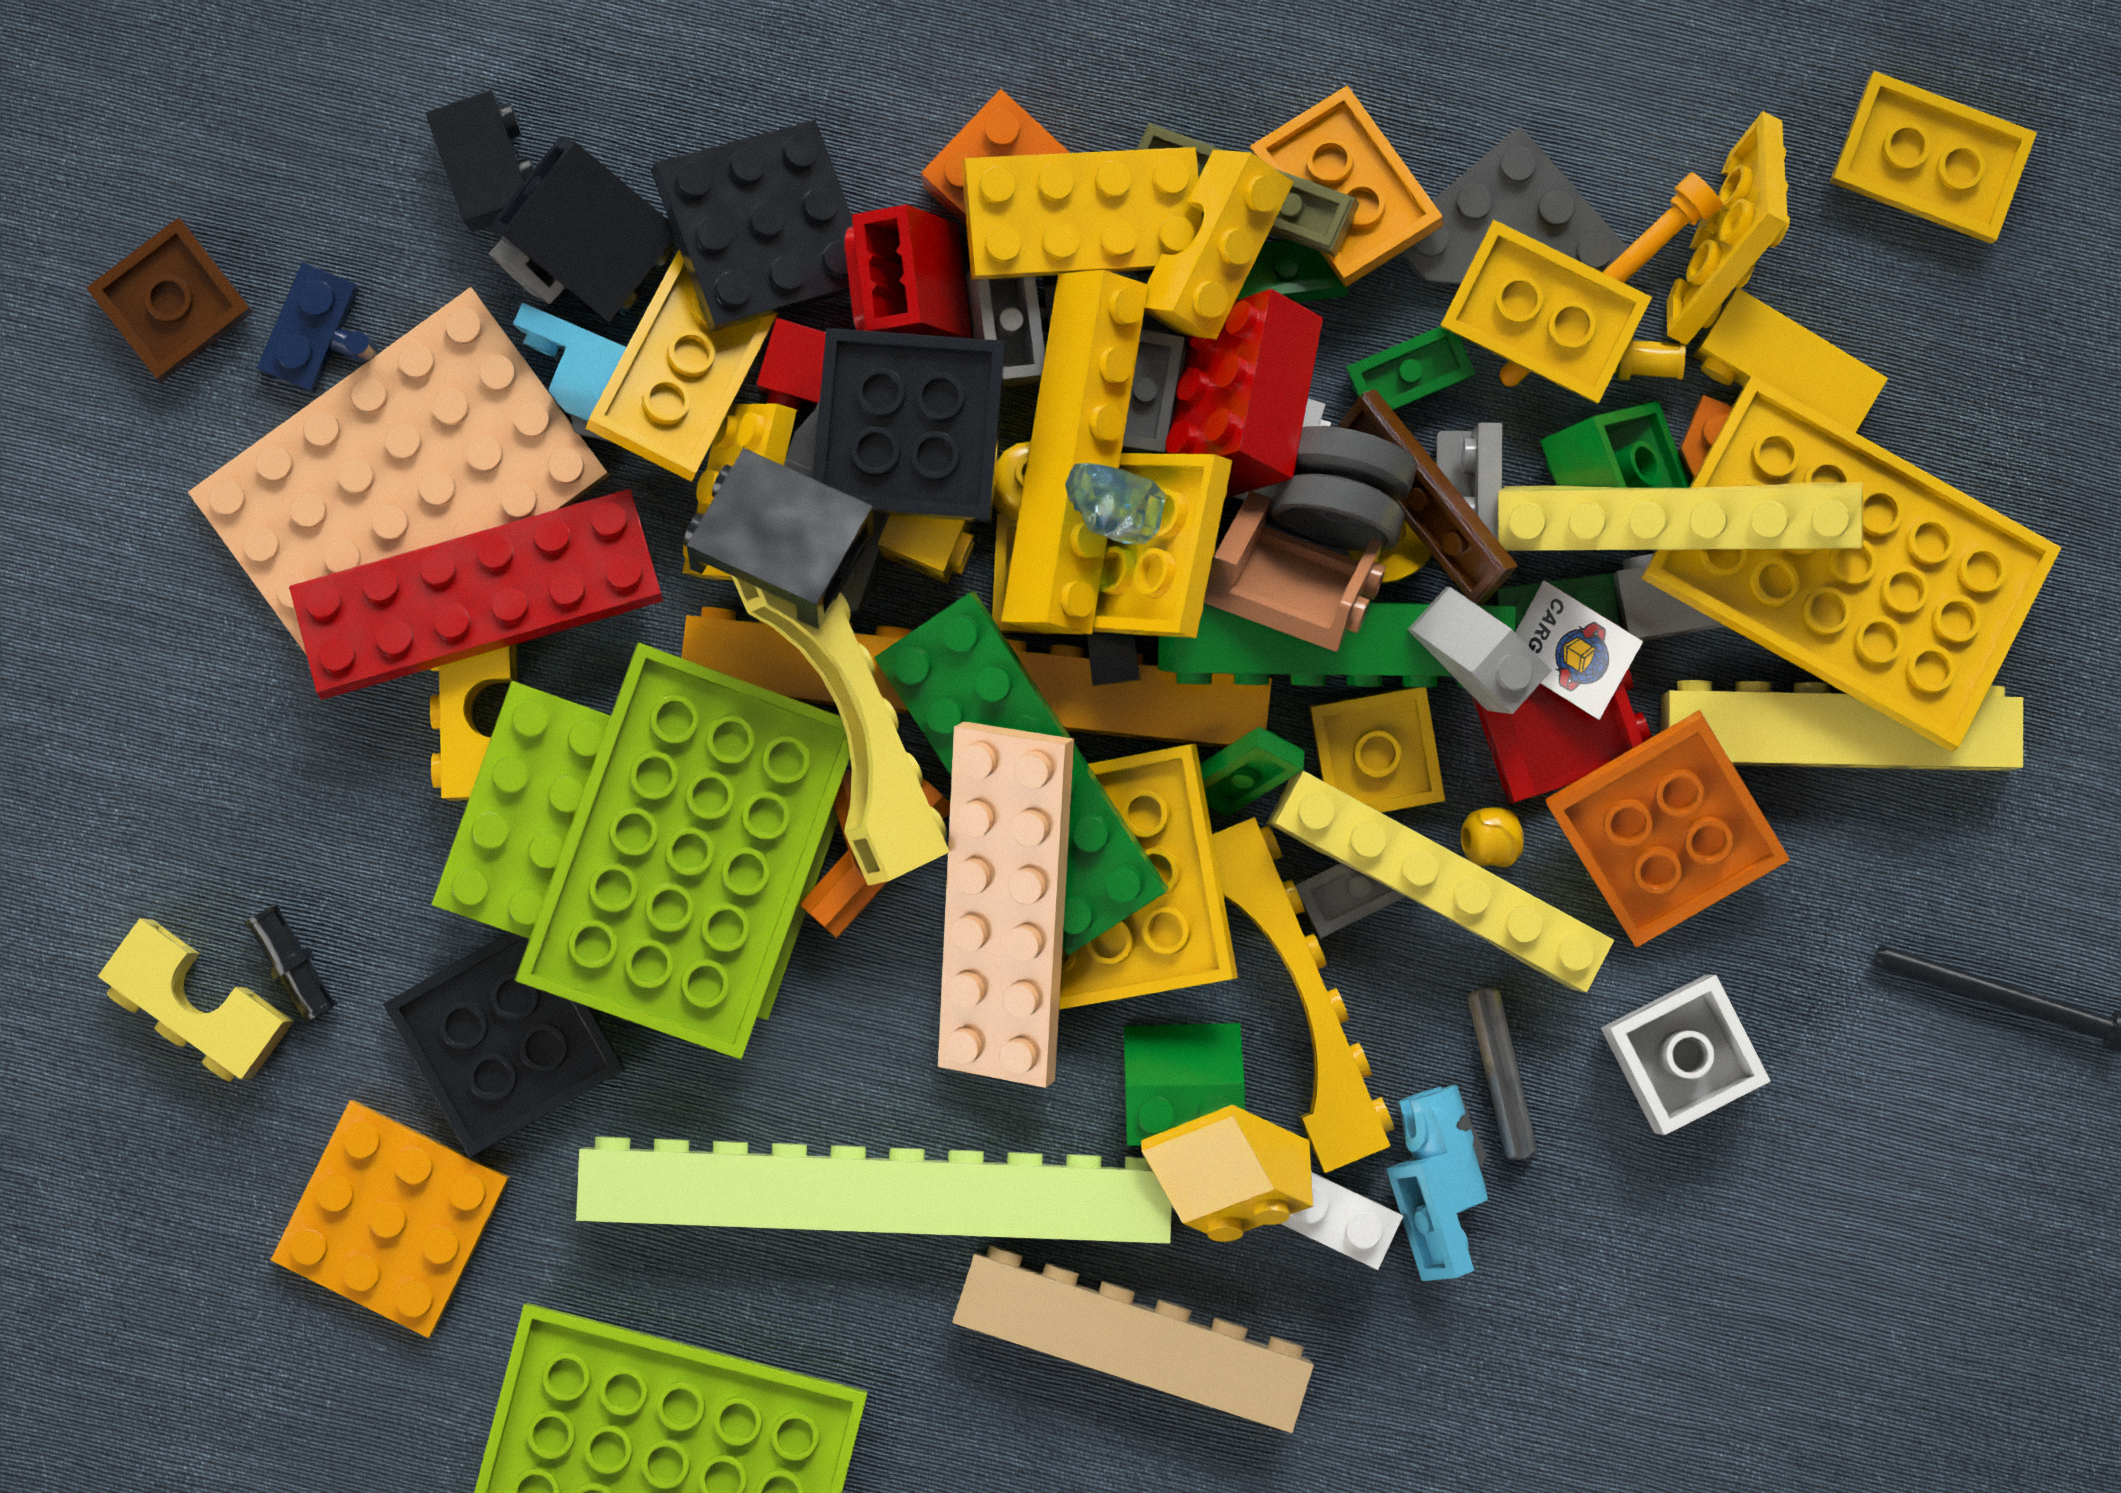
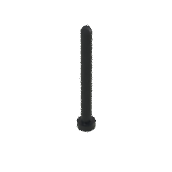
M1888 946L1878 947L1875 952L1873 962L1880 969L2103 1039L2104 1049L2116 1053L2121 1052V1011L2115 1010L2111 1017Z

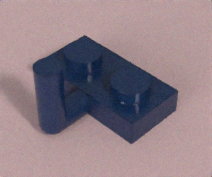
M302 262L257 369L277 379L315 393L332 351L362 363L373 359L379 354L376 344L361 331L350 333L342 329L359 287L353 282Z

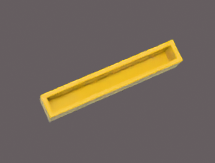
M1107 270L1058 274L1001 622L1046 634H1092L1148 291L1147 284Z

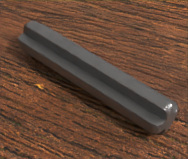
M1495 987L1473 991L1468 995V1002L1504 1155L1508 1160L1513 1161L1531 1157L1536 1154L1537 1146L1500 991Z

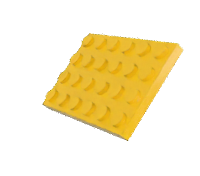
M1751 376L1741 390L1689 488L1863 482L1862 548L1655 550L1641 579L1953 752L1960 747L2062 547L1760 379Z

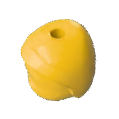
M1501 807L1481 808L1471 812L1461 828L1462 850L1468 861L1479 867L1511 866L1522 855L1524 834L1518 816L1511 810Z

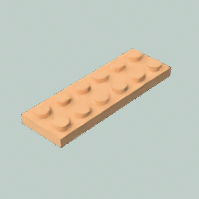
M962 722L954 726L948 841L950 852L948 853L938 1051V1067L1044 1088L1055 1081L1074 739L970 722Z

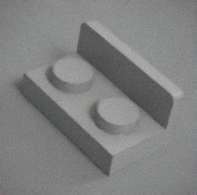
M1478 423L1473 431H1440L1436 436V465L1499 541L1498 491L1502 490V423Z

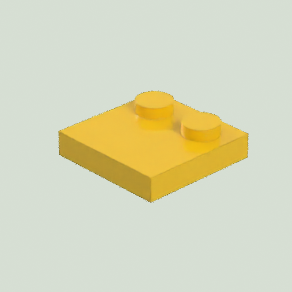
M1405 687L1308 705L1320 775L1323 782L1380 813L1445 801L1426 687Z

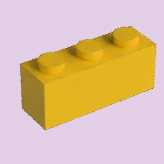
M1738 288L1727 298L1718 317L1709 327L1692 355L1703 362L1701 370L1719 383L1730 386L1734 381L1744 387L1747 380L1754 376L1855 433L1888 380L1884 375Z

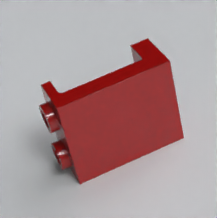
M1629 668L1600 720L1541 683L1513 714L1487 711L1471 695L1508 805L1571 785L1652 738L1643 713H1633L1627 691L1633 690V681Z

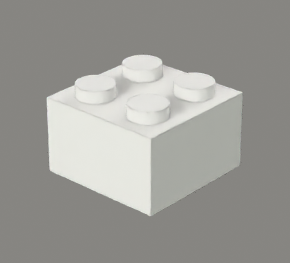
M1704 975L1601 1027L1653 1132L1666 1135L1771 1082L1717 975Z

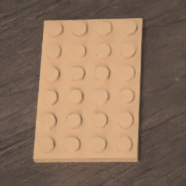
M470 287L377 354L373 359L366 362L192 488L188 493L306 654L289 589L290 585L567 507L610 475L581 435L574 432L570 420L476 292Z

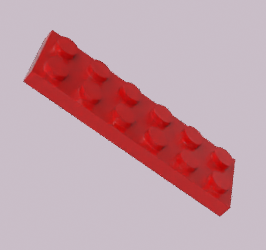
M631 488L289 586L314 686L320 700L664 602Z

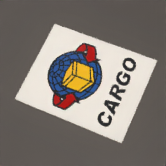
M1543 580L1515 632L1552 670L1541 684L1600 720L1643 643L1639 638Z

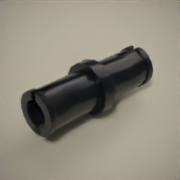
M275 904L247 920L245 925L251 930L272 965V968L268 970L272 979L276 980L279 978L302 1015L303 1022L307 1023L335 1007L338 1003L335 999L333 1000L310 960L315 957L309 947L302 948L281 913L280 906Z

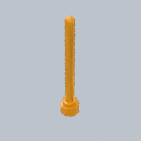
M1690 172L1674 188L1676 195L1669 200L1672 207L1602 273L1625 283L1685 225L1689 223L1694 226L1700 219L1707 222L1723 206L1722 201L1704 180L1695 173ZM1508 361L1501 368L1499 377L1504 385L1513 387L1518 385L1531 372Z

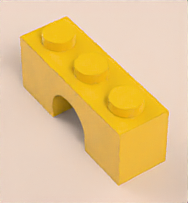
M1213 150L1187 201L1204 213L1201 228L1191 244L1182 252L1176 255L1161 254L1147 282L1148 291L1144 312L1180 335L1217 339L1294 181L1251 152Z
M517 644L431 668V671H439V694L431 695L430 721L433 730L440 729L441 753L432 754L431 779L433 788H441V798L449 801L469 800L491 738L483 736L476 728L472 718L473 703L477 695L490 685L510 683L511 681L518 683Z

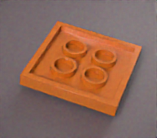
M1700 710L1545 799L1551 813L1635 948L1790 861L1786 851Z

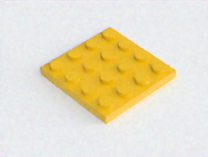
M1189 744L1088 764L1167 884L1169 890L1070 955H1067L1062 947L1059 1010L1238 978L1197 745Z

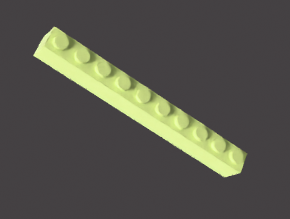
M608 1136L595 1137V1147L579 1149L576 1221L1170 1243L1172 1204L1145 1157H1125V1167H1101L1102 1156L1067 1154L1066 1165L1042 1164V1153L1007 1152V1163L984 1162V1151L949 1150L948 1161L925 1160V1149L890 1148L889 1158H866V1147L832 1145L830 1156L807 1155V1144L772 1143L771 1154L748 1153V1142L713 1141V1151L707 1152L689 1151V1140L654 1139V1149H630L631 1138Z

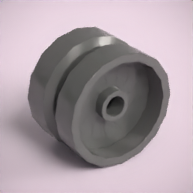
M1332 426L1302 427L1293 479L1279 483L1271 517L1279 526L1292 534L1329 547L1365 552L1371 538L1383 542L1380 552L1394 549L1398 543L1405 513L1396 502L1408 498L1418 464L1410 453L1398 445L1374 435Z

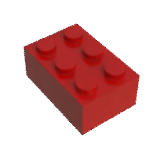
M1268 289L1235 301L1217 339L1187 335L1188 346L1182 376L1176 388L1177 401L1171 430L1166 438V454H1215L1232 460L1225 498L1293 479L1323 317L1279 292Z

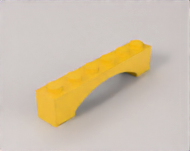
M1254 817L1212 834L1224 898L1251 919L1272 944L1295 984L1305 1011L1313 1049L1314 1081L1310 1112L1299 1116V1119L1320 1170L1327 1173L1390 1147L1386 1133L1395 1130L1392 1119L1382 1097L1371 1100L1363 1080L1372 1075L1369 1063L1360 1043L1349 1046L1341 1024L1350 1021L1347 1010L1337 988L1327 991L1318 971V969L1327 966L1324 954L1314 933L1306 937L1303 935L1296 915L1305 912L1292 879L1282 883L1273 861L1282 858V854L1270 825L1259 828Z

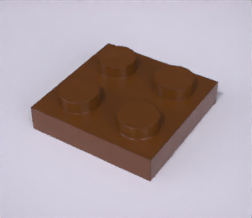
M179 217L86 287L150 372L161 383L254 312Z

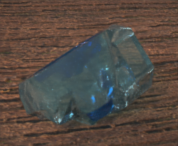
M1075 463L1067 478L1065 487L1069 501L1074 504V509L1081 513L1090 532L1124 544H1146L1159 531L1166 494L1153 480L1109 466Z

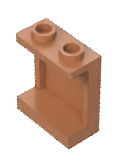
M1249 491L1214 555L1203 603L1337 652L1348 630L1358 634L1366 616L1370 599L1374 600L1379 591L1386 571L1385 565L1377 563L1383 542L1371 538L1359 561L1266 527L1265 523L1272 498Z

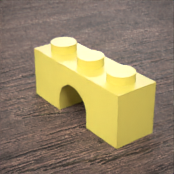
M139 918L98 975L100 979L111 986L106 994L117 1004L132 1013H137L141 1007L159 1021L154 1029L175 1045L183 1048L189 1042L206 1054L202 1064L224 1080L231 1082L235 1076L241 1080L253 1079L294 1021L247 987H235L225 1002L213 1012L204 1013L192 1006L186 997L184 980L188 969L200 953L156 921Z

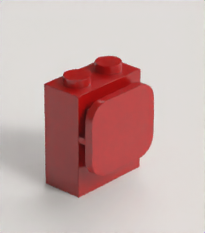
M908 204L852 214L853 226L849 227L845 234V253L852 313L856 330L972 338L959 225Z

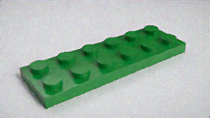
M975 591L969 592L874 657L951 777L954 726L962 722L1070 738ZM1075 744L1073 750L1063 948L1067 955L1081 948L1169 890L1167 884Z

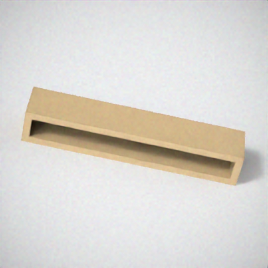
M989 1245L987 1254L975 1251L952 1323L1293 1433L1314 1366L1310 1359L1301 1357L1304 1350L1303 1346L1274 1336H1270L1267 1346L1246 1339L1248 1328L1219 1318H1214L1212 1327L1189 1320L1192 1310L1159 1299L1156 1308L1153 1309L1133 1302L1134 1291L1112 1283L1102 1281L1099 1291L1076 1284L1079 1273L1053 1264L1045 1263L1043 1272H1039L1020 1265L1023 1255L998 1246Z

